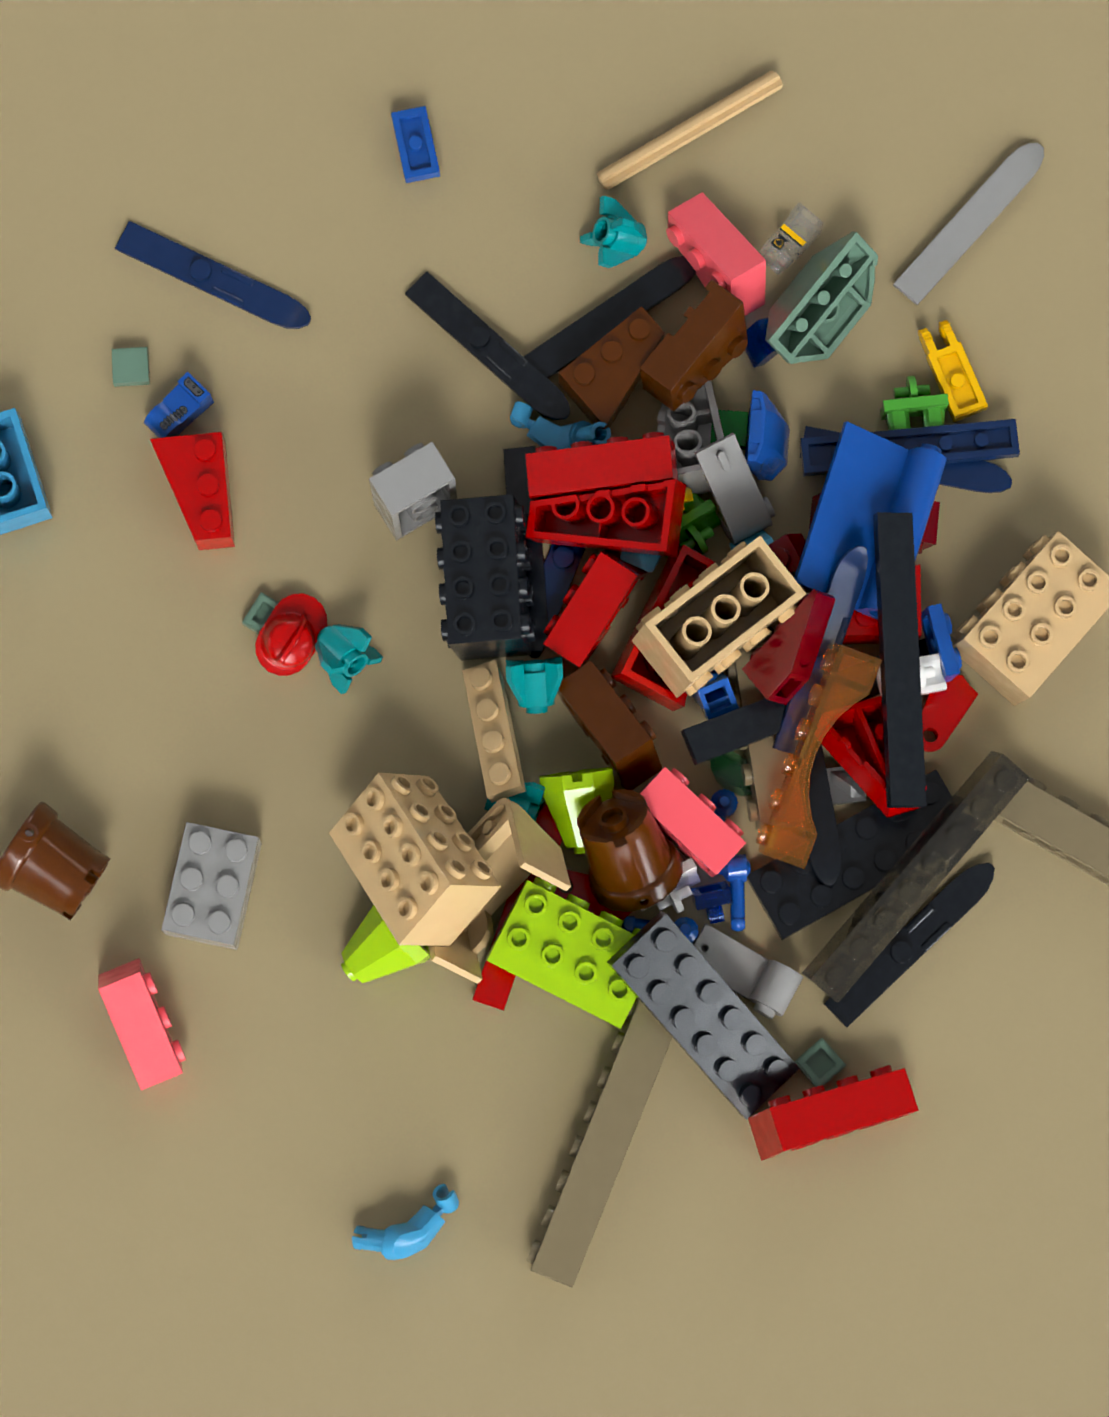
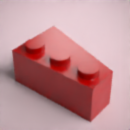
M881 696L817 715L814 729L816 738L887 818L918 809L887 808Z

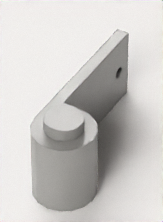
M734 433L694 452L720 510L717 515L721 526L733 545L772 526L771 518L775 516L773 506L766 496L762 498Z
M704 924L693 944L734 992L755 1003L753 1010L769 1019H773L775 1015L783 1016L803 980V976L792 968L778 961L766 959L708 924Z

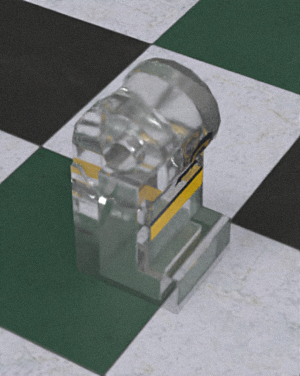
M800 202L759 251L766 260V266L778 276L804 253L822 231L823 222Z

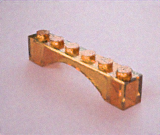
M834 643L833 649L828 648L825 651L820 665V669L824 670L820 684L814 683L808 696L807 704L811 705L807 719L801 718L795 732L794 739L799 741L794 754L788 753L781 773L786 775L781 789L775 788L769 802V808L773 810L768 824L763 822L757 834L756 843L760 844L758 849L760 853L805 869L817 837L809 800L810 774L815 755L824 736L835 721L853 704L870 694L882 662L881 659Z

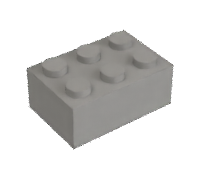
M433 442L425 446L423 443H419L411 447L404 453L405 458L395 464L391 462L382 464L373 471L372 474L374 476L369 478L374 506L396 541L434 519L435 512H441L440 500L457 499L455 477Z
M186 822L161 929L165 935L238 950L262 845L259 837Z

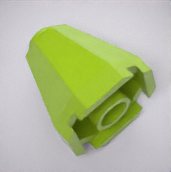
M612 767L590 768L576 772L566 771L539 776L540 785L545 787L544 800L566 848H574V854L585 853L579 833L580 830L577 825V817L582 808L599 795L602 802L612 798L611 791L614 788Z
M373 905L342 951L341 955L344 962L341 963V967L352 981L358 979L361 983H367L422 964L429 960L431 956L428 946L399 945Z

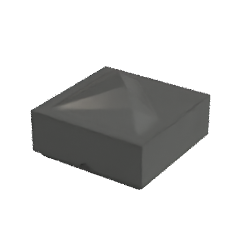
M842 766L826 768L833 806L866 802V793Z

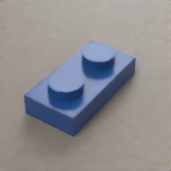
M426 106L392 112L391 118L405 183L440 177Z
M941 603L927 606L921 612V625L929 655L939 653L942 675L946 682H950L960 674L959 669L962 667L960 652L957 648H953L950 634H952L951 619L948 613H944Z

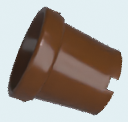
M613 790L611 792L614 798L603 802L600 795L593 798L582 808L577 817L580 837L589 864L588 881L590 889L597 902L612 911L632 912L646 909L664 900L677 887L683 875V859L670 838L663 835L641 794L633 790Z
M40 802L27 817L0 858V889L4 891L12 889L71 921L82 906L80 903L90 894L111 858L98 851L58 820L57 812L45 802Z

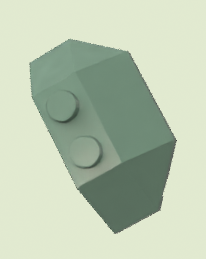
M852 231L813 255L770 308L765 340L788 364L828 359L871 306L878 255L857 232Z

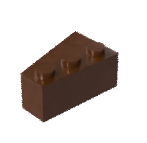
M711 280L705 287L709 293L696 309L690 306L683 314L687 320L674 336L668 333L640 367L643 389L673 412L683 403H688L692 400L698 389L708 380L715 379L722 368L733 358L739 357L748 345L743 302L714 280Z
M641 306L560 371V387L592 424L604 422L607 425L600 429L610 428L621 409L624 408L636 385L641 381L640 367L664 339L665 332Z
M589 661L562 680L558 694L587 738L590 737L601 751V757L607 766L611 764L618 773L623 789L633 790L663 769L653 740L657 737L645 720L639 723L633 714L636 713V709L625 694L619 697L613 688L616 687V684L607 670L603 668L599 671L593 662Z

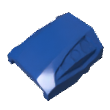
M753 390L748 414V442L746 444L745 459L751 473L757 477V480L772 481L787 466L790 429L783 416L777 410V407L769 400L767 394L762 391Z

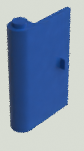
M848 421L844 422L794 579L797 583L810 591L816 589L826 593L832 573L839 559L855 546H863L867 548L868 564L864 583L854 610L878 620L873 515L877 512L912 513L914 556L916 561L947 461L946 457L941 454L942 450L931 444H921V447L908 450Z

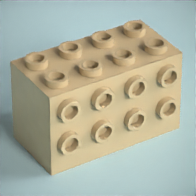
M1059 531L1051 537L1044 534L1039 540H1036L1022 555L1026 562L1020 561L1015 567L1013 566L999 581L1003 588L1001 590L996 588L992 593H989L976 607L980 614L977 617L973 615L969 620H965L952 635L956 639L953 648L959 650L961 659L1014 706L1029 699L1109 608V575Z
M761 536L748 545L745 541L738 544L727 553V556L721 561L722 565L720 567L716 562L712 564L692 583L694 586L691 589L687 584L683 586L664 604L665 609L661 610L659 607H656L644 616L636 626L639 632L632 639V642L676 698L684 692H687L691 697L714 677L710 672L715 670L719 675L736 662L735 660L742 655L739 651L741 648L748 653L771 633L768 629L770 626L775 630L779 623L783 624L795 614L794 610L797 608L795 605L806 595L805 591Z
M378 773L329 834L399 945L450 946L501 886L494 877L491 866L483 860L474 846V840L465 832L457 820L455 811L446 803L438 791L437 783L429 776Z

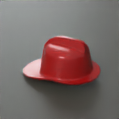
M305 593L291 594L283 598L271 612L255 642V653L259 663L268 672L278 676L292 675L301 671L314 655L317 636L323 628L328 626L325 609L315 597Z

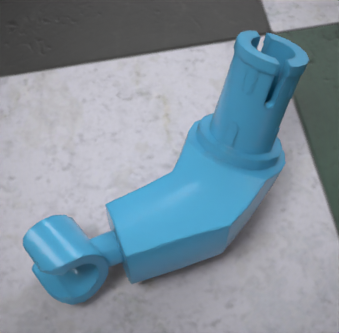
M519 401L515 402L510 416L512 425L522 429H529L527 437L541 447L555 446L559 450L571 448L572 443L580 441H590L593 445L605 444L607 439L611 438L609 427L600 429L607 425L604 422L590 424L586 421H579L559 426L541 416L536 421L531 420L533 408Z
M446 1184L438 1185L433 1190V1198L436 1202L433 1209L431 1210L423 1205L407 1223L394 1224L385 1230L358 1225L353 1233L361 1234L362 1238L352 1236L354 1249L381 1252L387 1260L407 1258L425 1249L446 1222L441 1215L457 1210L459 1200L455 1191L452 1190L449 1193Z

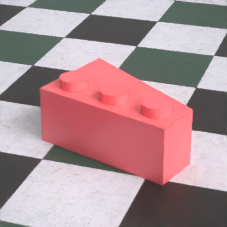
M703 192L668 211V228L666 229L668 239L687 259L704 287L711 280H714L743 302L745 316L765 305V258Z
M664 767L639 794L644 797L660 830L678 845L677 847L687 857L692 858L694 863L708 875L714 877L746 844L741 838L744 833L730 819L724 822L714 813L717 807L705 795L700 793L696 796L687 787L690 782L681 772L675 768L669 771Z
M140 958L99 974V993L140 1089L144 1090L183 1074L181 1062L186 1060V1056L179 1040L172 1041L167 1029L172 1027L171 1020L165 1006L159 1008L154 994L158 993L156 984L151 973H145Z

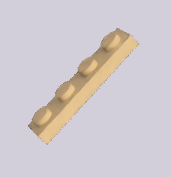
M495 659L462 670L487 798L491 802H496L502 798L526 792L501 665Z

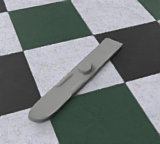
M1028 143L1019 147L1008 156L894 282L893 286L914 304L918 305L1033 178L1044 158V148L1038 143Z

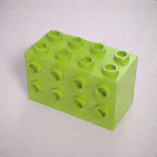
M536 877L533 883L525 880L485 960L621 1029L637 996L609 966L607 961L641 929L634 928L633 932L630 933L621 928L623 920L605 911H601L599 916L587 911L590 903L572 894H569L566 899L554 894L557 887L539 877Z

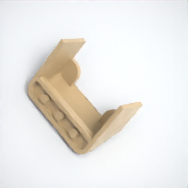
M507 798L498 800L467 833L474 840V846L483 860L491 866L493 875L501 887L450 946H428L431 961L477 984L482 980L477 954L491 943L494 936L491 915L532 873L536 877L565 891L571 887L560 846L519 804Z

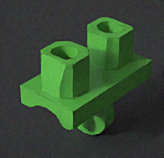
M907 376L906 387L894 388L895 399L883 400V407L880 408L881 420H886L889 430L911 428L909 417L922 416L923 427L944 425L945 412L949 405L948 394L930 395L929 384L917 385L915 376Z
M693 493L694 501L684 503L685 510H683V513L685 515L682 516L678 547L685 545L691 549L695 548L703 555L708 552L705 541L715 535L712 529L721 523L715 511L717 510L711 499L704 501L697 494Z

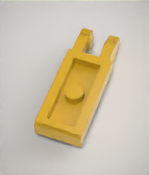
M944 320L939 322V332L947 347L937 350L932 335L927 328L918 330V336L941 394H948L949 405L947 408L953 422L987 410L988 404L961 342L957 341L950 323Z

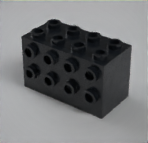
M513 494L440 500L441 512H435V525L437 534H441L443 547L437 548L439 570L443 569L445 583L439 584L440 604L445 605L447 619H441L442 640L447 641L448 648H451L461 661L533 655L532 642L536 641V626L534 619L531 620L530 606H534L533 585L529 584L528 570H532V556L530 548L526 546L529 515L525 513L524 506L518 504Z

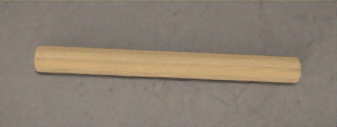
M774 71L767 72L597 173L600 184L606 190H610L770 96L783 87L780 76Z

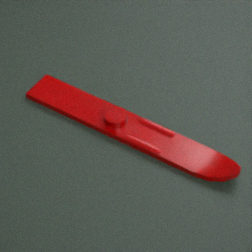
M546 804L539 812L536 823L561 846L563 839ZM531 873L525 880L533 883L536 876ZM524 882L506 900L491 947ZM486 961L481 973L482 980L478 983L472 1000L504 1011L516 975Z

